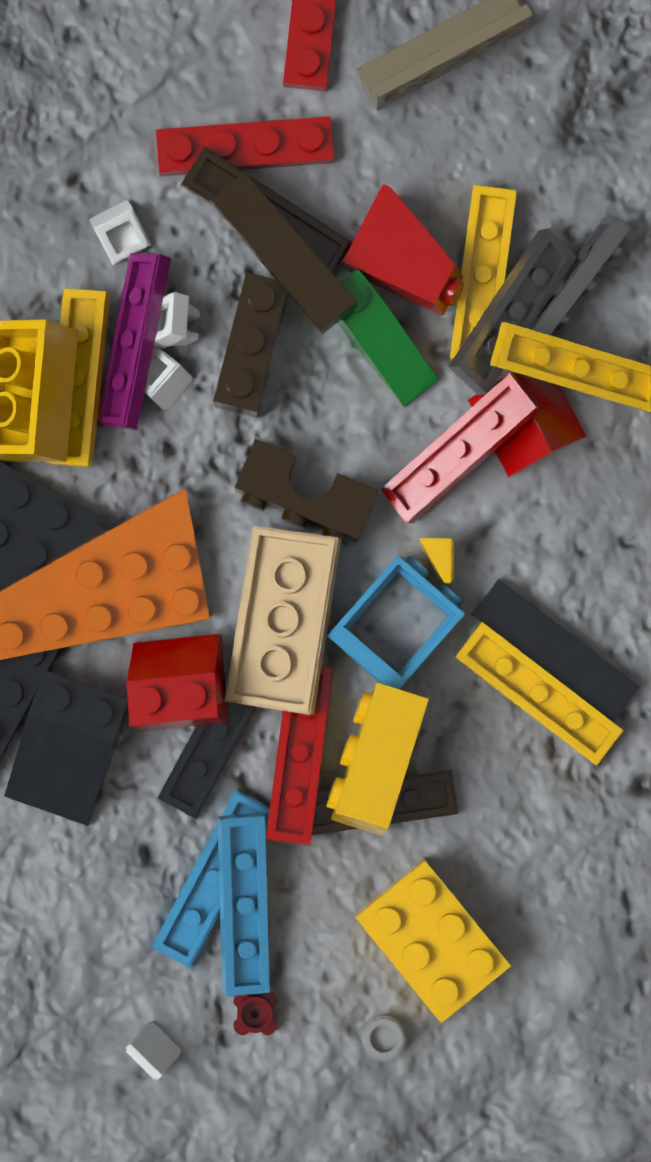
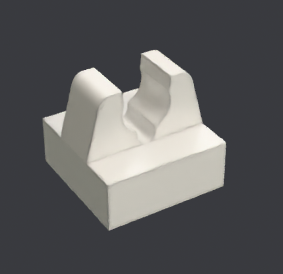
M172 292L163 297L154 347L164 349L168 346L188 345L198 340L199 334L190 332L187 329V322L200 318V311L189 304V296Z

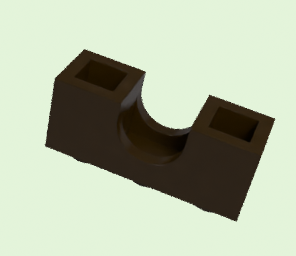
M248 272L245 274L213 399L215 408L254 418L259 416L275 341L280 333L289 294L276 279Z
M258 439L254 440L234 487L236 492L242 494L240 502L263 512L267 505L283 511L282 520L304 529L308 522L324 528L322 535L342 539L341 545L346 546L349 539L358 542L377 497V489L337 473L332 487L325 495L315 499L304 498L294 491L290 483V476L297 461L296 455Z

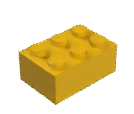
M49 320L0 321V461L67 462L78 329Z
M378 682L371 693L363 692L353 719L354 723L361 724L357 736L350 734L339 763L347 767L344 779L336 777L326 807L334 809L331 820L380 836L389 829L429 700L428 698Z
M424 858L355 913V918L440 1023H443L511 967Z

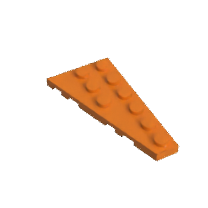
M186 488L170 495V497L141 511L127 521L107 530L1 590L0 660L210 619Z

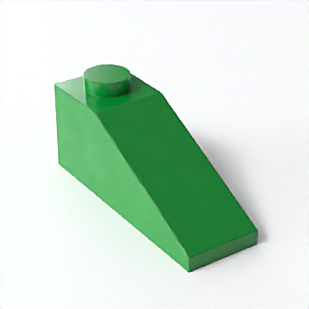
M357 269L340 282L355 299L357 307L341 319L338 324L401 405L405 407L439 379L386 303L361 271Z

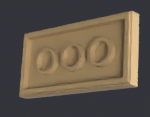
M252 527L225 702L314 716L342 539L267 527Z

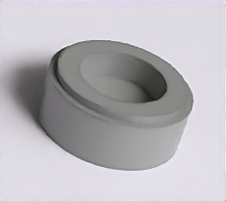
M381 1014L370 1018L365 1023L361 1032V1042L365 1052L370 1057L379 1061H388L396 1058L402 1052L406 1043V1034L402 1024L395 1017Z

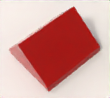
M511 372V374H515L542 407V410L494 451L508 478L586 437L560 386ZM504 376V377L501 378L500 380L496 381L495 384L493 385V387L491 388V390H492L500 381H502L506 376ZM476 394L467 401L473 407L486 394Z

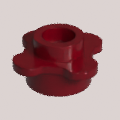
M273 992L234 997L233 1002L237 1007V1019L234 1021L233 1027L239 1035L244 1036L249 1032H262L268 1036L276 1031L277 1021L274 1019V1007L277 1005L278 1000ZM253 1009L259 1010L260 1015L258 1017L251 1015Z

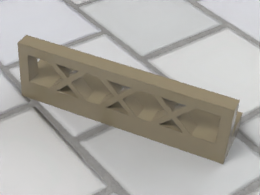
M484 0L358 67L356 74L377 111L529 30L533 13L528 4L520 7L517 0Z

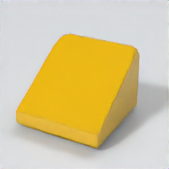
M419 538L418 543L441 584L449 586L453 582L454 541L450 538Z

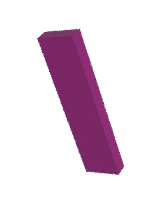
M130 253L98 411L97 425L128 430H137L171 262L170 257L162 254Z

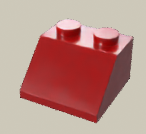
M221 634L133 643L126 680L130 727L140 731L228 723Z

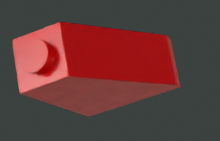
M383 184L342 262L351 274L359 269L369 283L444 316L448 306H454L461 296L464 286L462 282L463 276L456 264L393 189Z

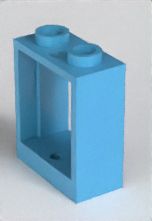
M397 555L327 635L328 639L375 680L396 689H400L465 615L459 609L463 601L445 585H442L438 590L425 579L429 571L411 556L404 561ZM397 574L447 616L399 673L394 671L348 631Z

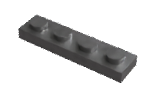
M619 217L602 218L575 254L577 259L540 313L531 330L551 335L554 330L558 331L566 325L573 314L571 307L580 295H587L595 287L600 278L597 273L604 263L612 261L623 250L626 244L623 238L631 229L630 226Z
M549 228L538 230L448 366L477 395L487 394L504 370L490 366L501 323L506 322L531 329L577 259V256Z

